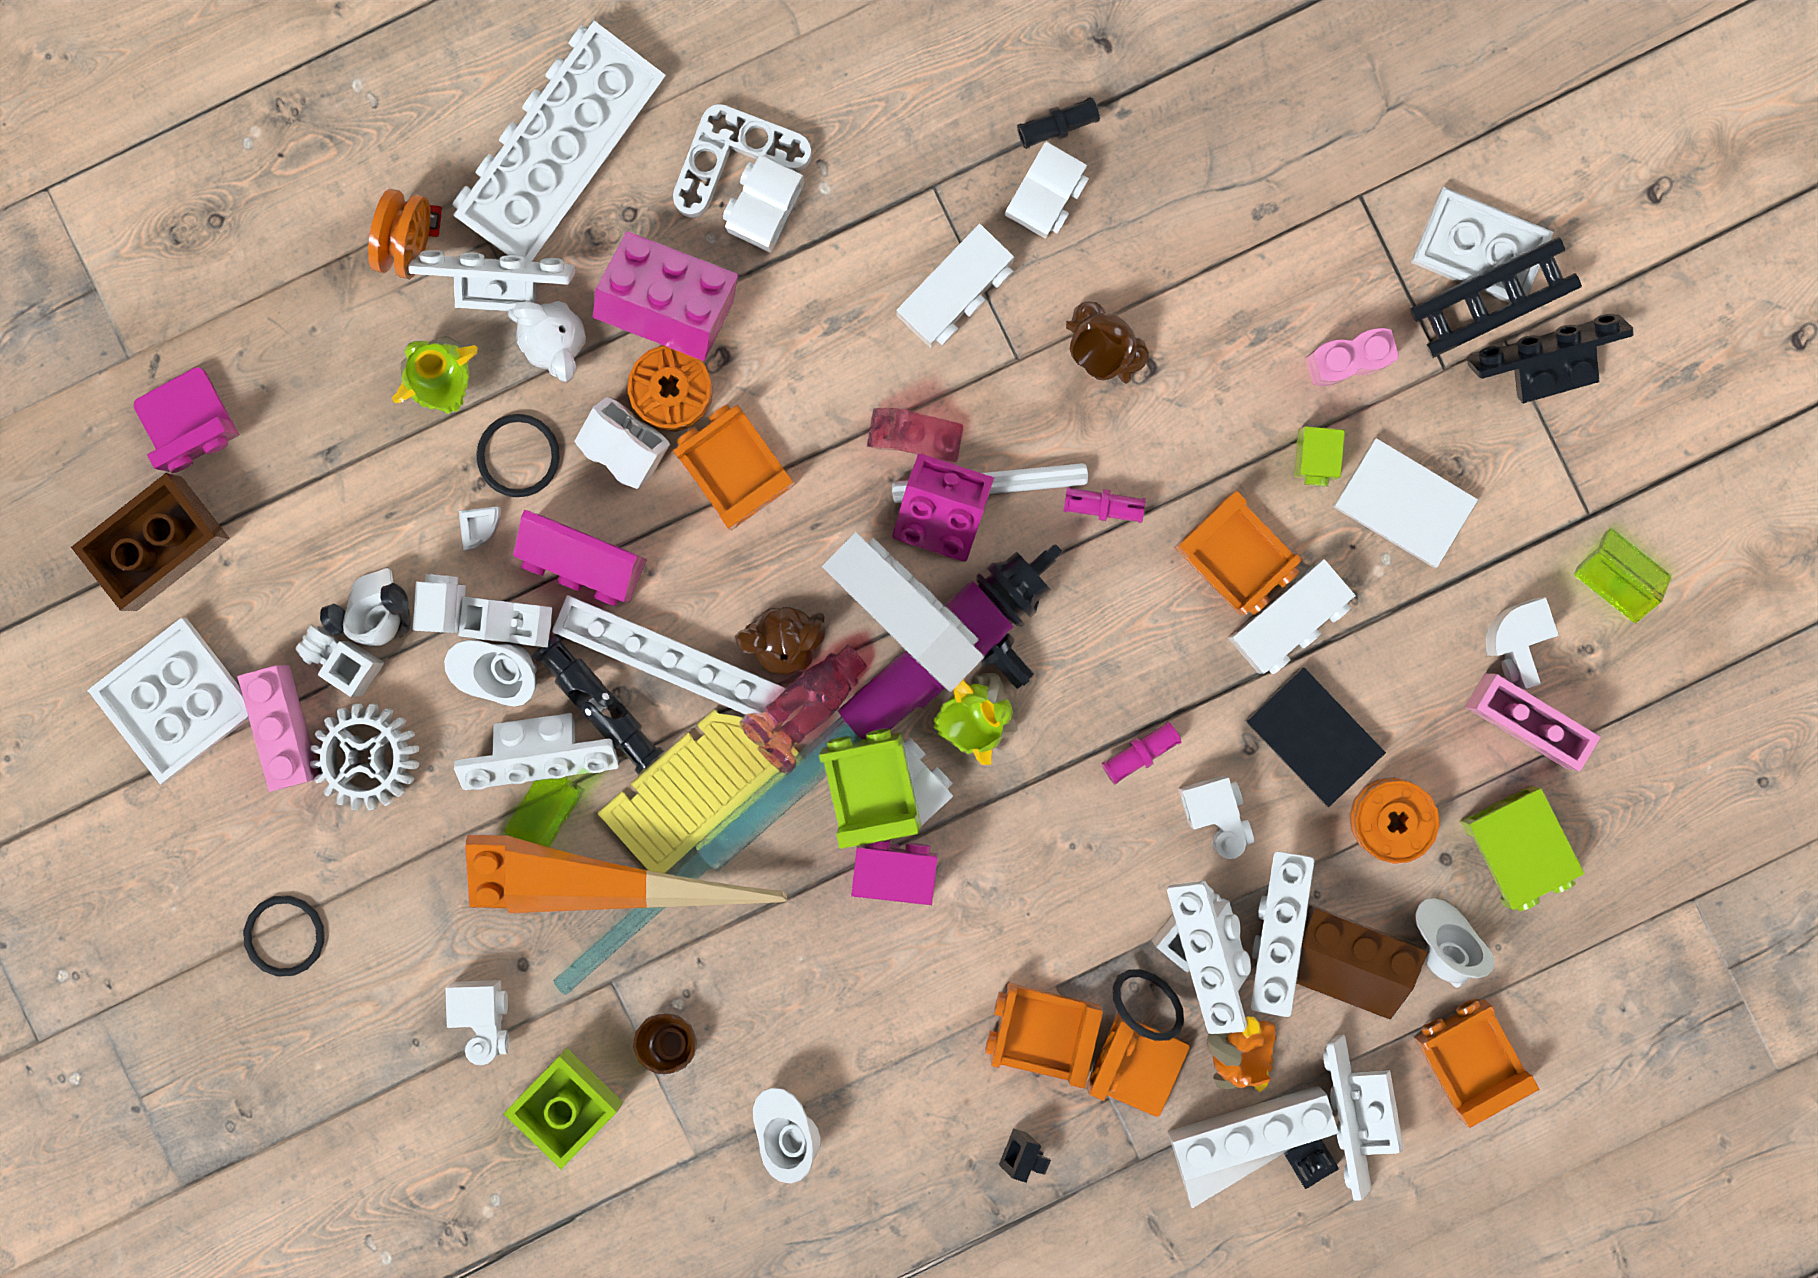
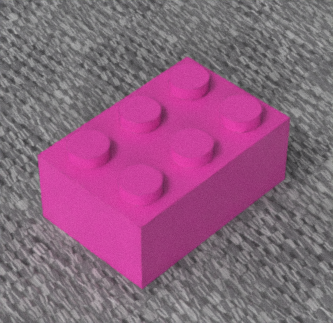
M626 231L595 289L593 318L705 361L733 305L738 274Z

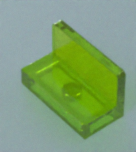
M1609 528L1604 533L1598 548L1576 567L1573 574L1635 624L1663 601L1671 580V575L1612 528Z
M566 777L535 780L505 828V834L551 847L585 789Z

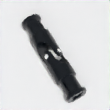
M556 634L548 640V647H540L533 654L532 658L535 661H541L556 678L555 684L583 712L605 739L612 740L615 750L620 749L636 766V773H642L664 753V750L653 745L641 731L642 725L603 685L582 659H576L561 643V636ZM608 709L612 718L603 715L602 712Z

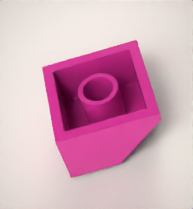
M891 839L857 846L851 897L932 905L938 856L937 853L930 852V845L906 843V849H901L899 845L890 844Z

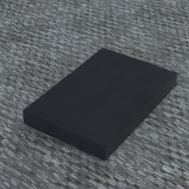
M1305 667L1298 669L1245 720L1253 731L1328 808L1386 754Z

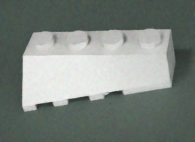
M1319 1085L1168 1131L1191 1208L1196 1207L1290 1149L1339 1134L1328 1097Z

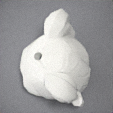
M527 301L517 303L514 309L508 311V316L518 323L516 338L521 351L532 365L549 370L551 375L558 377L562 382L568 383L577 370L574 358L586 343L585 328L581 319L570 311L566 303L560 301L542 305ZM559 327L563 329V333L559 332Z

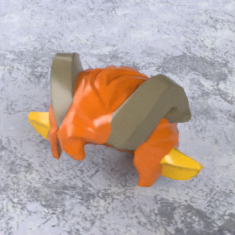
M1245 1017L1247 1027L1243 1032L1209 1033L1207 1047L1213 1055L1214 1067L1217 1070L1213 1076L1217 1087L1234 1089L1237 1087L1254 1086L1258 1092H1261L1268 1086V1083L1271 1081L1268 1073L1273 1070L1271 1064L1273 1063L1272 1054L1276 1040V1028L1273 1022L1257 1021L1255 1017Z

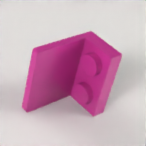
M918 453L905 489L892 535L893 539L966 562L994 477Z

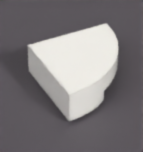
M501 507L459 511L464 551L482 546L494 535L500 522Z

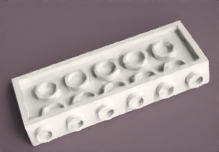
M593 21L589 28H586L584 25L578 28L568 43L573 47V50L564 61L560 57L555 60L545 75L550 80L542 93L537 89L531 93L522 107L527 114L519 125L513 121L508 125L498 140L504 146L496 157H493L491 154L485 157L475 172L480 176L478 182L472 190L465 186L452 204L457 208L454 214L456 219L463 222L506 255L521 256L524 258V261H533L666 76L596 21Z

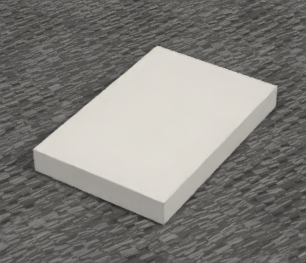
M1443 187L1440 189L1410 263L1456 282L1463 283L1550 241L1554 232ZM1539 264L1516 274L1526 296H1528L1538 272ZM1502 282L1481 291L1511 304Z
M1375 438L1333 507L1431 567L1437 568L1478 499Z

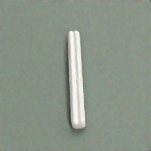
M1083 463L982 473L994 477L989 494L1081 486L1088 483V470L1086 464ZM908 480L895 481L892 484V494L895 503H902Z

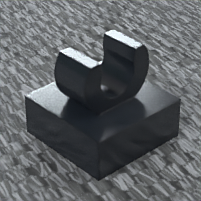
M1013 1128L999 1166L1012 1179L1027 1183L1031 1171L1045 1175L1051 1159L1042 1156L1043 1152L1040 1151L1041 1145L1027 1132Z
M1322 1139L1296 1146L1284 1153L1305 1189L1339 1170Z

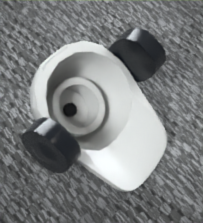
M389 568L364 575L355 580L351 588L346 611L336 604L327 605L320 610L321 623L329 633L333 635L345 633L354 642L367 646H382L392 639L403 637L410 631L411 618L407 594L402 587L393 582L392 571Z

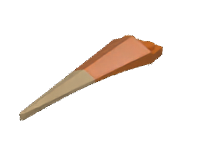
M467 835L465 843L469 907L507 908L508 913L777 903L787 901V894L783 891L710 882L647 871L572 854L508 835Z

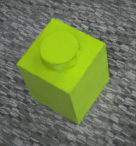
M1306 426L1299 429L1294 477L1305 478L1304 485L1328 487L1329 480L1334 481L1341 478L1345 430Z

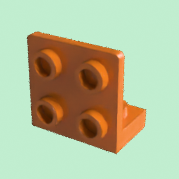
M1117 1013L1086 1083L1089 1095L1103 1101L1106 1096H1109L1155 1117H1159L1190 1047L1188 1043L1175 1037L1168 1041H1154L1145 1038L1131 1029ZM1136 1021L1148 1030L1161 1033V1031L1156 1030L1150 1026H1147L1143 1023Z

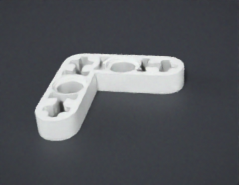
M713 105L704 112L674 189V204L679 212L686 217L695 218L703 215L710 206L731 150L758 159L761 155L795 172H799L808 167L811 162L812 152L810 143L806 137L794 131L726 105ZM721 115H725L729 126L738 129L739 121L745 123L739 130L738 142L732 141L735 138L733 131L721 129L719 134H716L710 121L712 119L719 120ZM755 128L763 129L768 134V142L759 149H753L746 143V135ZM775 136H782L779 139V143L786 148H792L794 143L800 144V151L804 154L803 158L796 157L793 162H789L787 153L777 148L775 156L769 155L775 145ZM711 151L716 155L717 164L711 171L703 172L696 168L695 158L699 153ZM692 173L700 180L710 181L708 186H705L702 182L699 184L697 194L702 199L701 203H693L691 208H687L686 201L682 198L683 193L690 194L695 185L694 180L688 178L689 174Z

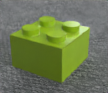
M566 1048L503 1114L561 1170L618 1112L623 1101L572 1051Z

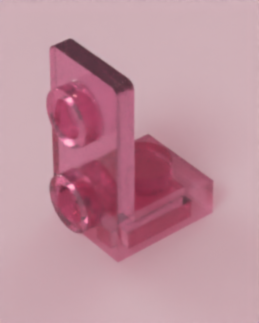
M873 408L867 447L878 450L903 451L916 455L921 453L939 460L957 462L963 424L899 408Z

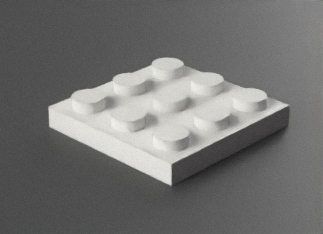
M187 618L177 620L87 690L159 784L167 783L249 719L240 686Z

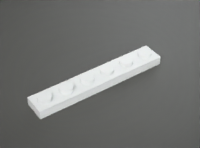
M567 595L552 630L553 633L769 725L773 724L787 691V688L570 595Z

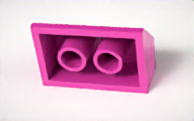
M525 509L521 516L513 554L514 557L523 560L521 568L541 576L544 575L545 570L560 575L558 583L580 591L582 585L597 591L594 598L615 607L619 600L627 603L630 602L647 561L646 558Z

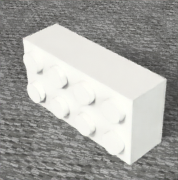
M855 532L822 566L948 691L951 692L984 658L973 646L979 639L874 538L867 543Z

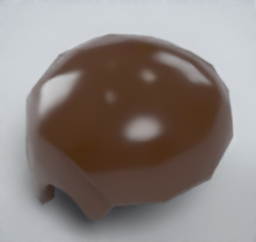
M653 1015L645 1019L635 1031L633 1049L638 1062L649 1071L656 1074H671L685 1069L690 1064L696 1053L697 1038L692 1025L679 1015Z

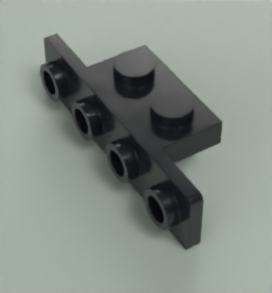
M1603 314L1596 317L1594 321L1580 325H1564L1556 329L1555 332L1545 335L1525 336L1516 343L1502 347H1486L1480 350L1479 353L1468 356L1467 363L1480 379L1514 370L1517 398L1524 404L1598 383L1597 346L1634 336L1633 327L1620 315Z

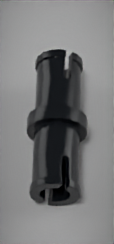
M1089 97L1084 101L1063 109H1059L1056 106L1049 109V114L1023 124H1017V131L1023 147L1028 149L1030 146L1054 137L1058 139L1068 137V132L1099 122L1100 115L1094 99Z

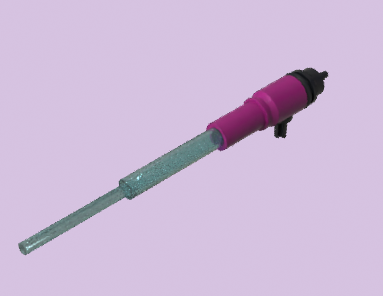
M1056 544L1048 550H1044L1030 564L1017 551L1004 562L990 564L987 569L991 574L986 579L979 572L976 575V581L979 585L972 580L944 605L979 639L973 646L984 656L980 662L985 666L993 663L1016 689H1019L1022 685L1025 686L1034 673L1011 648L1015 639L1008 632L1014 627L1013 623L1019 627L1025 625L1019 617L1026 613L1031 618L1037 611L1039 600L1051 590L1041 579L1040 575L1054 564L1056 559L1062 554V550ZM905 649L901 655L837 710L841 717L700 840L695 845L699 853L680 868L674 876L699 879L711 867L716 871H720L827 776L824 763H820L819 753L823 747H827V741L850 736L852 742L867 739L866 734L874 730L885 728L891 730L916 707L927 705L945 687ZM666 907L635 908L553 980L557 989L564 995L569 994L580 982Z

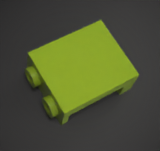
M889 728L878 729L868 732L866 734L867 739L852 742L850 736L839 737L827 741V747H823L820 751L819 759L820 763H824L839 827L836 832L839 849L919 834L922 823L901 732L891 734Z
M1530 785L1460 821L1466 834L1473 837L1503 896L1500 898L1503 906L1511 910L1517 909L1519 912L1528 910L1540 903V896L1550 891H1553L1555 894L1566 891L1576 884L1574 879L1585 874L1546 796L1539 787Z

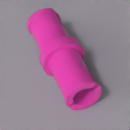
M1067 487L1063 512L1099 516L1098 520L1106 521L1107 518L1142 523L1146 498L1110 494L1111 490L1103 489V492L1100 493Z
M1169 721L1141 740L1138 738L1130 741V747L1108 761L1101 763L1114 785L1143 766L1149 768L1153 765L1152 760L1182 743L1180 736Z

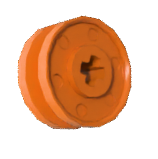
M389 188L383 193L376 207L370 228L368 243L370 269L385 274L394 263L395 273L398 277L410 280L415 276V274L409 273L408 265L419 256L420 252L425 251L430 229L431 209L429 200L425 196L415 194L410 197L406 204L404 194L400 190Z
M664 345L644 353L636 360L628 375L627 393L633 409L647 424L661 431L677 432L694 426L705 416L712 402L713 385L709 372L702 361ZM674 379L677 380L676 387L680 391L676 397H673L671 394L667 398L662 397L665 393L661 387L666 380L670 383Z
M1396 777L1377 779L1364 786L1355 797L1349 814L1351 831L1358 844L1375 858L1392 864L1412 862L1425 855L1434 844L1440 827L1438 808L1432 797L1418 785ZM1392 812L1400 815L1398 817L1400 823L1398 828H1394L1391 825L1387 828L1391 822L1388 815Z

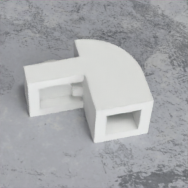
M463 597L458 636L548 647L552 607Z
M1534 598L1506 608L1494 618L1487 631V655L1499 656L1504 654L1506 659L1502 661L1504 675L1509 682L1514 683V685L1521 689L1541 684L1529 645L1559 636L1547 599Z

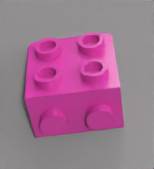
M198 367L137 398L133 404L141 423L156 449L147 454L153 468L157 470L171 472L172 474L181 472L193 465L194 459L204 454L210 455L224 449L229 445L228 441L240 435L206 371Z

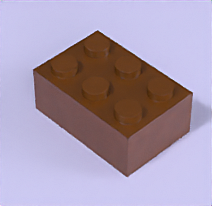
M165 473L71 548L120 611H138L230 538L183 477Z

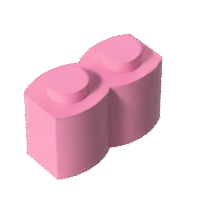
M1377 328L1368 330L1351 341L1334 340L1325 343L1306 357V362L1313 385L1331 386L1344 381L1353 374L1369 375L1376 373L1396 361L1399 355L1392 330Z

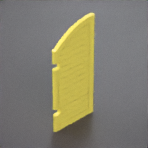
M714 709L697 724L704 732V735L697 742L690 733L684 735L631 783L639 792L634 798L630 800L621 791L598 812V815L648 871L665 873L800 752L784 737L765 725L740 716L721 714Z

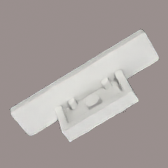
M439 250L422 251L408 265L410 274L454 277L455 308L509 311L514 309L517 303L525 301L537 304L536 282L569 284L575 274V265L564 264V261L558 258H545L540 260V262H527L521 256L508 255L497 260L484 259V255L480 253H464L460 257L444 256V252Z
M572 713L496 723L493 726V755L454 761V771L463 790H480L486 787L506 784H522L528 781L549 778L558 779L577 774L600 773L619 767V760L611 739L575 743V721Z
M1280 851L1274 853L1268 896L1262 895L1259 906L1258 919L1264 920L1262 936L1256 935L1253 946L1252 958L1258 959L1251 1009L1253 1011L1289 1017L1292 1014L1315 863L1313 857Z
M1205 881L1171 884L1167 889V893L1207 1031L1210 1034L1243 1032L1247 1027V1022L1238 990L1250 974L1251 962L1248 953L1243 951L1240 941L1241 929L1237 915L1232 913L1229 900L1212 902L1209 888Z
M1336 1035L1327 1043L1323 1058L1326 1070L1331 1071L1333 1086L1330 1092V1099L1333 1109L1338 1110L1340 1121L1338 1126L1339 1134H1337L1338 1144L1342 1150H1345L1347 1161L1344 1168L1345 1184L1348 1189L1352 1190L1353 1200L1358 1201L1363 1200L1372 1189L1366 1155L1400 1153L1404 1147L1390 1070L1352 1073L1345 1035Z

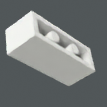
M979 223L896 310L897 317L928 347L932 348L937 342L943 346L957 332L958 328L954 324L963 314L966 313L971 317L984 304L986 299L982 295L992 284L998 289L1011 276L1014 271L1010 266L1013 263L1014 256Z
M1325 559L1318 560L1276 595L1261 611L1253 615L1227 638L1257 673L1265 674L1269 670L1273 675L1291 660L1287 654L1296 646L1300 645L1303 649L1320 636L1321 633L1317 628L1330 619L1334 623L1351 609L1348 602L1356 595Z

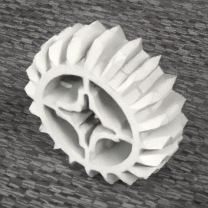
M361 703L353 704L351 713L346 708L337 710L339 721L333 717H327L324 722L330 732L322 729L317 730L315 736L323 741V744L312 745L310 748L311 752L320 754L319 760L310 762L311 768H322L323 773L315 777L316 783L329 782V785L324 790V794L330 796L339 791L336 803L340 806L346 804L351 797L352 810L361 809L364 802L368 810L377 809L378 800L384 806L390 805L392 803L391 793L397 797L403 796L405 790L399 781L405 784L413 783L414 777L407 773L406 769H416L419 767V762L409 760V754L419 752V746L413 745L408 747L406 740L412 739L415 736L412 730L400 732L406 720L398 718L390 723L393 716L392 709H384L379 715L377 704H369L365 712ZM358 724H366L377 728L381 733L376 737H372L369 741H364L358 735L353 736L348 730ZM341 741L339 746L344 750L346 760L339 769L336 754L338 744ZM391 744L394 761L392 770L389 773L390 767L385 763L383 755L385 749ZM372 748L370 750L371 757H368L371 759V763L357 766L360 763L358 757L362 756L358 754L359 751ZM363 772L371 778H377L382 784L374 789H364L351 784L349 781Z

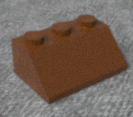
M1308 903L1296 984L1391 1020L1413 991L1428 951L1416 944Z

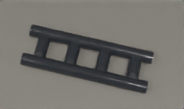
M1558 236L1411 307L1410 312L1415 322L1428 318L1437 337L1436 340L1426 344L1431 357L1435 358L1581 288L1582 284L1576 273L1563 278L1554 256L1565 251L1561 238ZM1539 264L1549 286L1526 296L1516 274ZM1502 282L1511 304L1489 314L1479 292ZM1465 300L1474 321L1452 332L1442 310Z

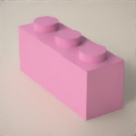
M276 665L237 676L268 791L272 792L315 780V777L320 774L318 768H311L310 762L315 760V756L310 751L312 745L290 665Z
M1485 673L1465 705V708L1552 761L1574 771H1581L1601 738L1498 674Z

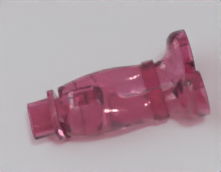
M846 645L837 655L830 653L824 661L806 670L778 697L770 701L764 707L765 712L758 715L756 713L746 714L739 722L744 734L753 743L759 745L758 751L776 769L785 775H789L796 768V759L791 752L793 745H798L804 739V736L822 725L839 709L851 692V686L854 687L859 683L857 677L867 668V665L850 645ZM804 704L803 708L789 722H786L779 728L780 731L774 735L773 730L778 724H783L789 718L788 716Z

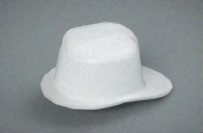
M465 640L451 647L445 657V672L451 683L460 691L472 696L514 707L523 705L530 700L536 689L535 673L537 671V664L533 663L530 654L516 643L501 642L491 644L478 640Z
M1436 898L1426 899L1418 905L1416 911L1417 926L1428 943L1426 948L1428 953L1425 960L1427 966L1435 975L1458 988L1464 985L1470 978L1486 977L1493 971L1495 961L1492 952L1478 937L1457 908L1446 901Z
M779 1088L764 1090L756 1098L753 1106V1121L763 1165L769 1174L780 1182L794 1183L800 1181L809 1173L813 1159L819 1151L821 1139L819 1130L815 1123L806 1116L802 1104L793 1094Z

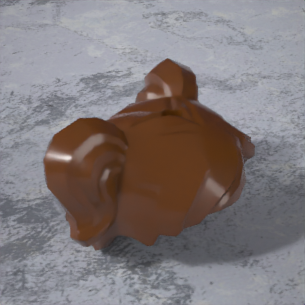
M1082 302L1074 308L1072 320L1066 321V329L1074 333L1069 349L1071 356L1092 377L1104 381L1118 375L1120 380L1127 384L1131 381L1130 374L1141 370L1146 365L1149 351L1145 342L1140 338H1135L1133 330L1123 319L1113 314H1107L1104 308L1097 302Z
M792 607L771 608L765 611L756 620L755 624L746 625L745 629L740 630L735 635V640L744 653H755L762 667L768 672L790 674L797 670H804L812 663L815 648L818 647L825 636L826 627L823 623L825 616L823 613H816L809 617L800 609Z

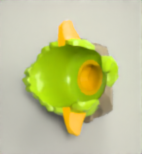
M448 336L440 337L430 342L423 340L410 342L404 350L406 358L401 361L402 384L392 396V401L394 403H401L412 398L424 408L438 409L446 414H451L452 411L458 412L460 406L464 403L463 397L466 395L465 390L470 377L468 362L477 354L478 347L475 345L462 347L457 341Z
M982 673L973 676L971 685L963 679L953 689L954 695L941 707V711L933 720L935 722L933 727L938 731V735L951 741L961 752L966 751V754L974 753L981 765H991L993 748L1002 743L1004 738L1015 733L1017 725L1016 720L1011 719L1013 708L1010 701L1006 698L1004 685L999 675L995 673Z

